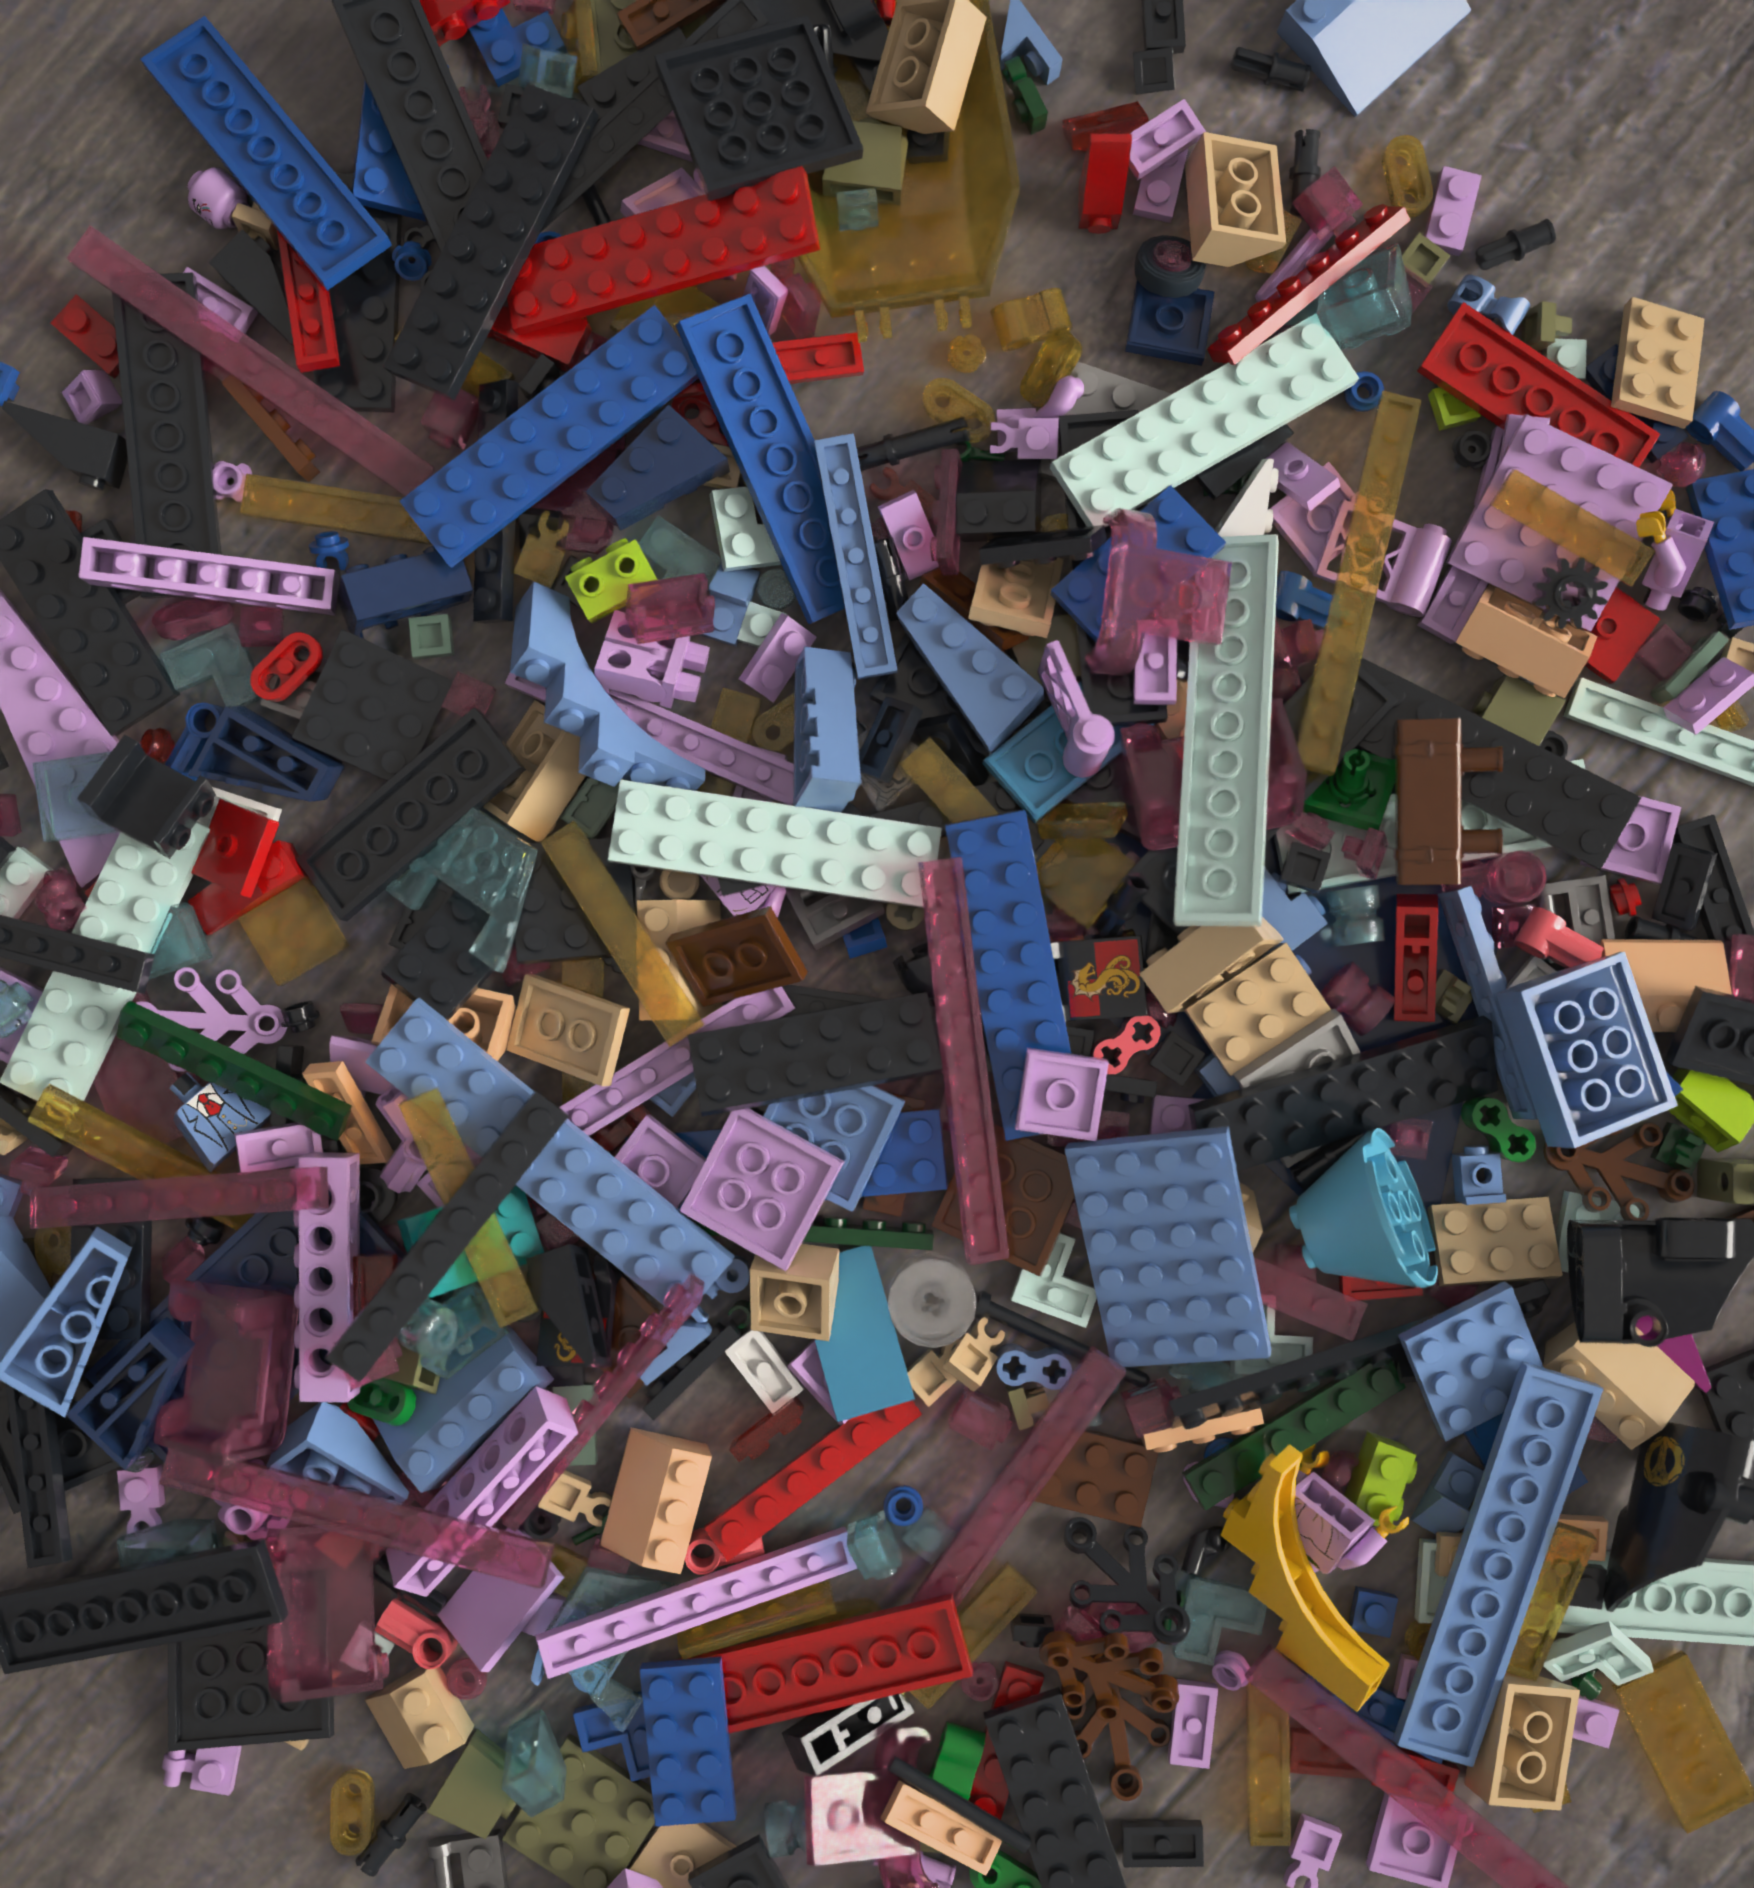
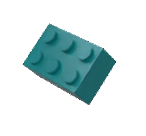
M516 1185L513 1187L427 1298L435 1297L527 1264L526 1258L544 1253L530 1206L523 1190ZM444 1205L397 1220L407 1252Z

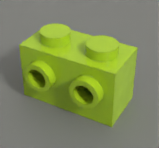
M624 538L611 544L605 549L607 555L595 561L591 557L583 559L570 568L571 574L565 576L585 616L592 624L614 613V610H619L661 587L636 539L628 542Z
M1679 1067L1672 1078L1683 1090L1675 1096L1677 1106L1668 1111L1696 1135L1700 1136L1716 1152H1721L1740 1144L1754 1124V1100H1752L1750 1094L1737 1087L1729 1079Z
M1367 1431L1344 1496L1374 1519V1526L1378 1527L1380 1525L1379 1515L1381 1512L1395 1505L1397 1507L1391 1511L1389 1519L1391 1523L1398 1521L1404 1507V1500L1402 1498L1406 1484H1410L1416 1475L1417 1461L1415 1458L1417 1455L1402 1443Z

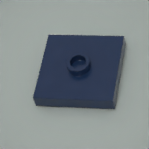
M1137 280L1124 352L1202 366L1205 358L1215 291L1197 289L1188 296L1178 298L1162 297L1148 291Z

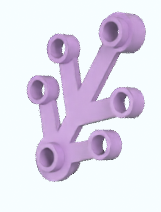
M189 967L181 968L176 972L174 983L179 990L188 992L206 1013L158 1010L151 1003L144 1001L136 1002V1004L187 1028L204 1029L200 1034L214 1041H217L228 1031H246L229 1047L242 1054L247 1053L257 1043L273 1044L278 1042L287 1031V1028L281 1026V1023L284 1022L281 1009L273 1005H260L242 986L240 976L232 970L220 972L216 978V986L223 994L231 995L247 1015L229 1014L201 984L199 974ZM185 973H191L195 977V982L190 987H183L180 984V977ZM225 976H234L236 978L235 987L229 990L224 989L221 986L222 979ZM264 1017H271L274 1019L275 1025L270 1031H262L259 1027L260 1020ZM169 1064V1066L175 1071H187L181 1067Z

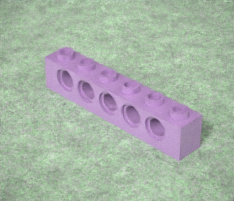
M83 537L79 578L90 585L334 616L336 614L339 575L334 569Z
M312 1152L299 1157V1163L295 1165L293 1174L294 1184L296 1187H299V1203L296 1204L294 1209V1224L296 1228H299V1243L294 1250V1264L296 1268H299V1284L296 1285L294 1291V1304L296 1308H299V1324L296 1326L294 1333V1344L299 1349V1364L295 1369L294 1384L296 1389H299L300 1402H349L360 1393V1383L334 1364L328 1365L324 1363L320 1358L319 1351L320 1348L330 1351L360 1313V1153ZM321 1186L330 1190L332 1194L331 1205L321 1201L319 1197ZM320 1227H325L331 1232V1245L321 1241L319 1237ZM320 1267L328 1269L332 1274L333 1281L331 1285L325 1284L320 1279ZM320 1308H325L331 1313L333 1318L332 1325H327L321 1320L319 1316Z
M535 1386L386 1549V1555L395 1588L427 1597L578 1434L566 1398Z

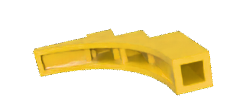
M1289 1444L1278 1455L1271 1453L1265 1459L1259 1469V1473L1263 1476L1262 1479L1242 1500L1236 1497L1230 1502L1223 1514L1227 1521L1220 1536L1255 1562L1251 1570V1574L1255 1577L1248 1592L1283 1619L1279 1626V1630L1283 1634L1276 1649L1357 1712L1377 1690L1390 1664L1366 1644L1340 1615L1323 1590L1307 1558L1298 1529L1295 1508L1296 1476L1303 1454Z

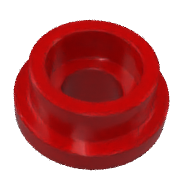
M1624 877L1617 879V884L1608 886L1614 908L1618 916L1627 913L1630 917L1637 914L1636 906L1642 905L1638 889L1634 882L1627 884Z

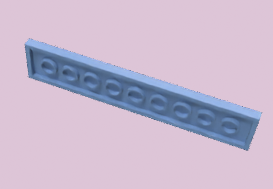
M421 998L413 1002L365 1061L371 1068L481 1157H483L534 1092ZM568 1119L516 1183V1186L681 1320L735 1257V1255L686 1215L679 1212L680 1210Z
M1521 1361L1393 1736L1397 1746L1470 1767L1474 1766L1603 1392V1388L1598 1384Z

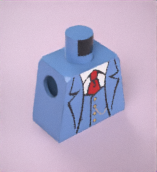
M188 1072L179 1077L169 1088L184 1103L175 1112L173 1121L210 1173L236 1151L234 1133L260 1129L268 1122L271 1116L269 1109L251 1100L243 1099L236 1093L215 1083L209 1082L205 1087H202Z

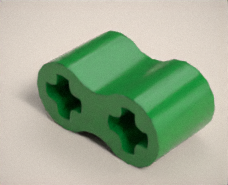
M1484 1096L1465 1101L1461 1110L1463 1122L1470 1129L1479 1131L1486 1137L1492 1152L1500 1153V1158L1513 1162H1524L1532 1157L1536 1149L1535 1137L1531 1131L1517 1126L1511 1121L1507 1108L1501 1101ZM1482 1107L1489 1108L1485 1113L1489 1118L1487 1122L1480 1121L1483 1117L1480 1111ZM1509 1136L1516 1137L1513 1140L1516 1146L1515 1150L1508 1149L1511 1146L1508 1140Z
M946 1721L929 1777L969 1800L974 1777L984 1749L985 1732Z

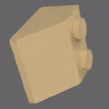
M801 1244L786 1271L755 1254L750 1267L751 1330L829 1341L839 1282V1249Z
M419 1666L365 1699L404 1769L431 1764L465 1744L474 1728L473 1722L441 1667L425 1669Z

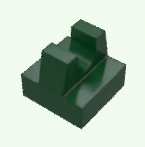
M1666 1122L1662 1130V1141L1654 1147L1650 1157L1692 1176L1707 1143L1695 1133L1674 1123Z

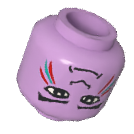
M213 167L204 172L197 171L188 182L189 207L216 229L236 227L231 215L237 203L249 207L247 192L239 182L221 168Z

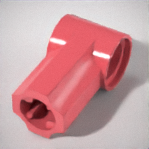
M1533 907L1514 940V944L1526 953L1541 959L1548 958L1566 969L1599 959L1604 949L1602 946L1566 927V922L1561 917L1540 907Z
M699 1528L691 1534L685 1563L693 1573L707 1575L717 1567L764 1555L763 1538L760 1537L727 1562L706 1530ZM699 1544H706L714 1552L707 1558H699L693 1554L692 1550Z
M394 1598L383 1612L374 1630L411 1653L415 1662L425 1669L440 1667L456 1650L458 1644L443 1622L432 1621L397 1598ZM428 1638L437 1639L442 1645L443 1652H434L428 1644Z

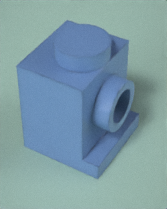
M1488 1145L1464 1146V1153L1451 1155L1455 1201L1465 1205L1506 1202V1194L1503 1193L1500 1153L1489 1151ZM1480 1168H1484L1485 1180L1483 1182H1479L1476 1178V1173Z

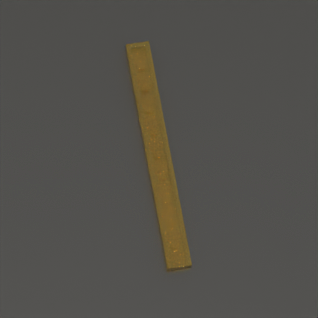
M1384 390L1379 397L1292 763L1294 767L1332 776L1336 771L1422 402L1420 399Z

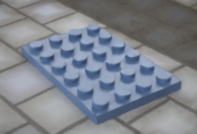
M1218 1127L1068 1143L1065 1153L1111 1363L1119 1368L1270 1358L1272 1349L1229 1128Z

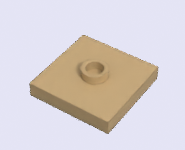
M704 1823L656 1827L628 1869L656 1879L663 1888H692L688 1882V1876L691 1871L737 1846Z

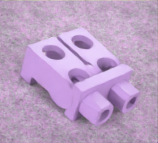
M614 610L595 666L594 675L608 695L610 690L636 695L647 702H660V706L671 709L674 698L696 702L701 677L685 673L683 669L686 668L704 673L710 647L691 642V630L680 627L678 631L666 624Z

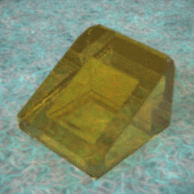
M1736 700L1716 717L1715 721L1720 729L1733 732L1746 727L1749 717L1739 701Z

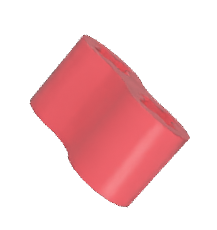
M1148 1015L1127 1017L1115 1035L1101 1038L1092 1045L1091 1057L1103 1058L1104 1055L1101 1050L1105 1046L1111 1050L1117 1048L1118 1052L1114 1055L1117 1062L1114 1065L1109 1063L1107 1071L1108 1075L1117 1074L1127 1066L1129 1058L1134 1053L1140 1050H1148L1156 1045L1161 1035L1160 1026L1153 1017ZM1136 1022L1141 1025L1148 1024L1149 1026L1145 1031L1148 1037L1145 1041L1139 1038H1132V1035L1136 1032L1133 1027Z

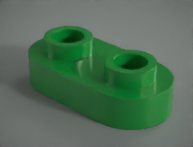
M367 1373L360 1382V1393L347 1402V1405L353 1412L393 1426H399L407 1422L412 1416L416 1406V1395L413 1389L408 1386Z
M998 1849L990 1867L996 1871L994 1876L985 1877L982 1873L969 1867L970 1880L976 1888H1042L1038 1875L1034 1870Z

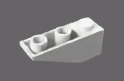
M1274 459L1260 460L1214 529L1221 537L1264 535V533H1270L1273 523V509H1268L1270 492L1275 493L1278 484V468H1273Z

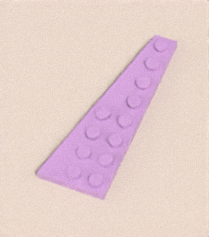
M0 589V708L76 881L82 888L88 889L97 881L120 832L88 815L78 802L77 797L116 747L119 740L116 736L110 735L89 701Z

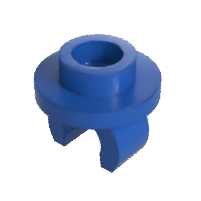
M336 531L315 535V541L311 542L308 546L310 553L319 554L316 558V566L327 569L326 557L333 556L338 560L340 570H345L349 564L348 554L344 550L349 547L348 538L339 537V533Z

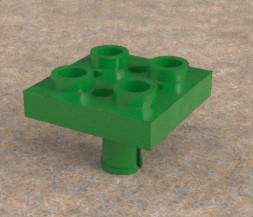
M1349 750L1344 755L1343 761L1301 805L1300 812L1378 834L1395 785V760L1379 757L1363 750ZM1342 802V804H1344V805H1348V803H1349L1350 806H1349V807H1342V806L1340 805V803Z

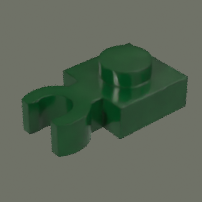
M1016 56L1005 61L1004 66L1006 70L1003 71V76L1015 95L1014 101H1012L1014 115L1019 124L1025 123L1030 135H1033L1045 129L1048 111L1032 78L1027 77L1020 57Z

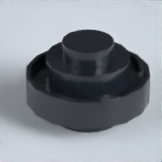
M373 1166L360 1167V1206L363 1208L361 1210L363 1213H367L377 1224L387 1219L394 1211L398 1200V1193L387 1188L385 1181L380 1178L382 1169Z

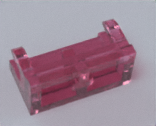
M704 573L628 584L625 618L637 644L714 631L715 600L713 595L707 596L708 580Z

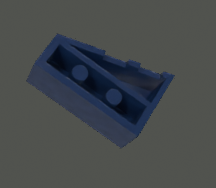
M668 404L586 490V494L591 504L615 527L622 531L661 510L665 504L684 494L687 496L696 491L697 487L718 476L720 478L730 472L728 459Z
M431 546L426 548L423 554L408 558L407 554H399L389 557L384 561L385 564L370 568L368 564H359L348 568L345 571L346 574L341 575L337 597L349 633L363 639L362 631L368 628L385 624L386 629L389 630L399 626L397 621L399 619L420 614L421 617L429 616L466 603L471 598L473 587L463 560L451 568L435 547Z
M225 706L189 775L194 777L201 775L204 778L225 782L226 784L249 787L267 793L313 802L327 800L345 766L316 748L292 738V734L247 707Z
M166 1316L149 1330L66 1415L126 1471L144 1453L196 1344Z

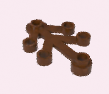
M1646 1123L1636 1128L1634 1135L1603 1153L1585 1149L1600 1138L1576 1148H1568L1570 1151L1569 1157L1562 1154L1560 1147H1548L1546 1141L1544 1143L1543 1154L1546 1162L1559 1171H1567L1582 1195L1584 1207L1590 1212L1596 1213L1607 1209L1611 1204V1196L1605 1188L1594 1186L1584 1166L1597 1170L1620 1206L1621 1216L1626 1221H1645L1649 1216L1650 1210L1644 1200L1634 1198L1622 1178L1656 1187L1659 1195L1670 1203H1678L1690 1198L1695 1188L1693 1178L1686 1172L1674 1169L1665 1173L1623 1160L1642 1148L1649 1149L1661 1143L1663 1133L1660 1127L1654 1123ZM1624 1128L1613 1133H1610L1608 1135H1605L1604 1137H1613L1615 1135H1618L1624 1130ZM1644 1130L1651 1132L1653 1136L1652 1142L1645 1139ZM1676 1178L1682 1182L1683 1191L1677 1189L1675 1185ZM1593 1193H1596L1600 1196V1206H1597L1593 1203ZM1632 1204L1639 1209L1638 1218L1634 1217L1630 1212Z
M1054 1631L1047 1634L1040 1645L1039 1657L1041 1661L1048 1667L1056 1669L1062 1683L1061 1695L1066 1706L1080 1707L1086 1701L1085 1685L1077 1680L1074 1668L1088 1673L1096 1696V1716L1102 1721H1114L1120 1716L1119 1699L1113 1695L1109 1682L1146 1697L1152 1708L1160 1713L1171 1712L1179 1702L1177 1680L1170 1675L1159 1674L1164 1669L1162 1652L1157 1648L1148 1647L1140 1652L1129 1653L1128 1639L1124 1634L1110 1633L1102 1638L1075 1642V1638L1070 1633ZM1104 1653L1106 1656L1098 1659L1090 1657V1655ZM1139 1668L1143 1674L1155 1676L1145 1680L1124 1670Z
M1104 1653L1090 1655V1657L1098 1659L1101 1658L1104 1655ZM1132 1669L1124 1670L1140 1678H1143L1141 1675H1139ZM1088 1673L1081 1681L1085 1685V1703L1094 1693ZM1109 1682L1113 1695L1119 1699V1718L1110 1722L1102 1721L1096 1716L1095 1710L1083 1728L1074 1732L1077 1740L1081 1739L1087 1743L1086 1747L1081 1750L1083 1759L1090 1755L1092 1744L1107 1723L1109 1724L1115 1764L1109 1775V1783L1113 1794L1118 1799L1131 1801L1140 1795L1143 1782L1138 1769L1131 1765L1124 1720L1146 1735L1149 1743L1154 1747L1167 1745L1170 1741L1171 1733L1164 1720L1158 1718L1151 1719L1120 1695L1119 1686ZM1140 1695L1142 1702L1147 1707L1152 1708L1147 1698ZM1084 1703L1075 1711L1067 1709L1069 1718L1072 1720L1081 1718L1085 1714L1086 1704ZM1157 1727L1165 1730L1164 1735L1160 1738H1153L1151 1736L1152 1730ZM1123 1773H1128L1132 1776L1131 1780L1126 1784L1118 1782V1777Z

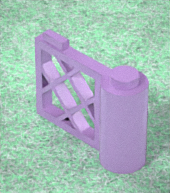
M1354 495L1351 496L1350 501L1342 500L1313 576L1383 602L1399 613L1413 617H1424L1452 540L1446 536L1447 530L1434 524H1424L1423 528L1413 527L1373 511L1375 503ZM1347 513L1361 518L1363 525L1367 529L1366 534L1349 541L1343 528ZM1371 521L1377 523V525H1380L1381 527L1374 529ZM1388 528L1403 534L1398 549L1386 555L1377 533ZM1339 537L1340 541L1343 544L1335 547L1337 539ZM1369 537L1378 559L1360 566L1351 545ZM1345 548L1353 570L1344 575L1327 570L1332 554ZM1395 556L1393 563L1390 566L1388 559ZM1381 563L1387 577L1382 591L1369 586L1363 570ZM1355 574L1358 581L1350 579L1348 577Z
M1056 640L1046 645L1037 672L1068 740L1062 757L1065 768L1076 777H1090L1097 773L1113 743L1115 734L1112 725L1107 719L1091 714L1059 641Z

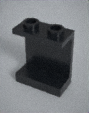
M124 734L77 797V800L88 815L170 859L176 850L182 849L187 844L191 836V829L198 819L205 817L210 812L216 794L208 780L200 775L196 781L184 776L146 755L138 741Z

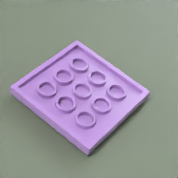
M1525 414L1458 537L1446 563L1532 604L1535 598L1542 596V591L1535 589L1532 586L1533 583H1545L1547 577L1542 572L1543 567L1558 571V559L1565 558L1568 560L1570 568H1572L1573 562L1577 557L1584 558L1585 567L1583 570L1586 571L1589 567L1598 566L1600 571L1594 577V580L1608 582V586L1603 590H1598L1597 596L1605 598L1608 602L1643 537L1640 538L1638 536L1636 522L1640 519V514L1658 511L1673 484ZM1566 584L1567 591L1561 592L1562 599L1570 600L1572 603V596L1578 594V589ZM1594 604L1592 607L1596 611L1598 618L1605 605ZM1544 605V606H1538V607H1540V608H1542V609H1544V610L1546 609V606H1545V605ZM1584 615L1581 616V628L1591 632L1598 618L1594 620Z

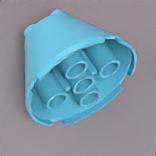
M1379 1128L1370 1130L1298 1198L1297 1205L1290 1206V1217L1295 1228L1301 1230L1306 1244L1302 1246V1253L1310 1269L1318 1267L1323 1273L1426 1288L1434 1285L1438 1276L1437 1265L1430 1266L1428 1253L1436 1250L1431 1225L1413 1175L1405 1160L1397 1162L1389 1149L1394 1147L1395 1143L1384 1130Z

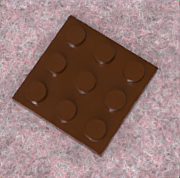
M979 1117L931 1226L1037 1276H1042L1075 1201L1066 1155L1026 1137L1006 1141L1003 1127Z

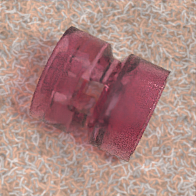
M1516 851L1487 860L1479 871L1478 884L1480 891L1486 899L1495 904L1509 905L1528 902L1539 896L1545 887L1547 876L1545 866L1538 857L1530 852Z
M1352 961L1332 977L1320 994L1331 1010L1334 1008L1339 1013L1344 1012V1021L1347 1026L1359 1036H1364L1388 1013L1395 1002V997L1380 984L1368 985L1369 978L1366 972Z

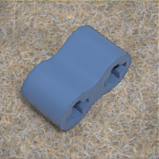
M1011 1343L1005 1344L996 1352L998 1358L995 1362V1368L1000 1380L1007 1385L1020 1386L1026 1382L1034 1381L1042 1384L1045 1388L1057 1390L1065 1387L1071 1380L1072 1366L1065 1353L1056 1348L1046 1347L1040 1351L1032 1352L1018 1344ZM1017 1356L1019 1363L1023 1366H1016L1015 1372L1010 1373L1007 1365L1003 1363H1010L1011 1357ZM1051 1360H1057L1059 1367L1062 1368L1055 1370L1054 1376H1049L1046 1369L1043 1368L1049 1367Z

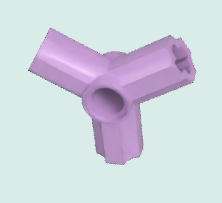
M395 1086L389 1087L384 1094L378 1097L376 1106L402 1140L380 1174V1178L385 1181L387 1188L399 1194L405 1191L411 1192L426 1168L434 1163L437 1158L480 1160L482 1158Z

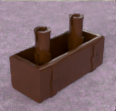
M1461 718L1396 720L1395 745H1393V756H1395V848H1393L1395 882L1397 885L1461 884V858H1464V854H1502L1503 851L1502 828L1464 829V825H1461V776H1464V772H1502L1503 747L1464 748V744H1461Z

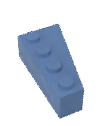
M924 583L897 611L896 614L902 628L932 669L949 697L952 698L971 729L976 733L989 755L1002 746L1045 699L1042 685Z
M804 647L795 663L793 806L841 813L847 803L853 801L855 792L861 784L856 705L854 700L856 669L852 668L851 652Z
M98 1226L95 1228L1 1358V1381L61 1416H66L132 1247Z

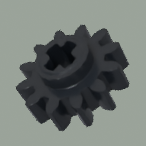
M1577 557L1573 562L1572 568H1570L1567 559L1559 558L1557 561L1558 571L1543 567L1542 572L1547 577L1546 582L1533 583L1532 586L1535 589L1542 591V596L1535 598L1532 604L1537 606L1545 605L1546 609L1542 611L1540 619L1544 621L1550 620L1555 615L1554 624L1556 628L1563 629L1567 624V620L1570 619L1571 625L1574 628L1580 629L1582 627L1581 616L1584 615L1589 619L1596 620L1598 618L1597 613L1592 609L1594 604H1607V600L1597 596L1598 590L1606 588L1608 582L1594 580V577L1600 571L1598 566L1589 567L1584 571V558ZM1566 584L1578 589V594L1572 596V603L1570 600L1562 599L1561 592L1567 591Z

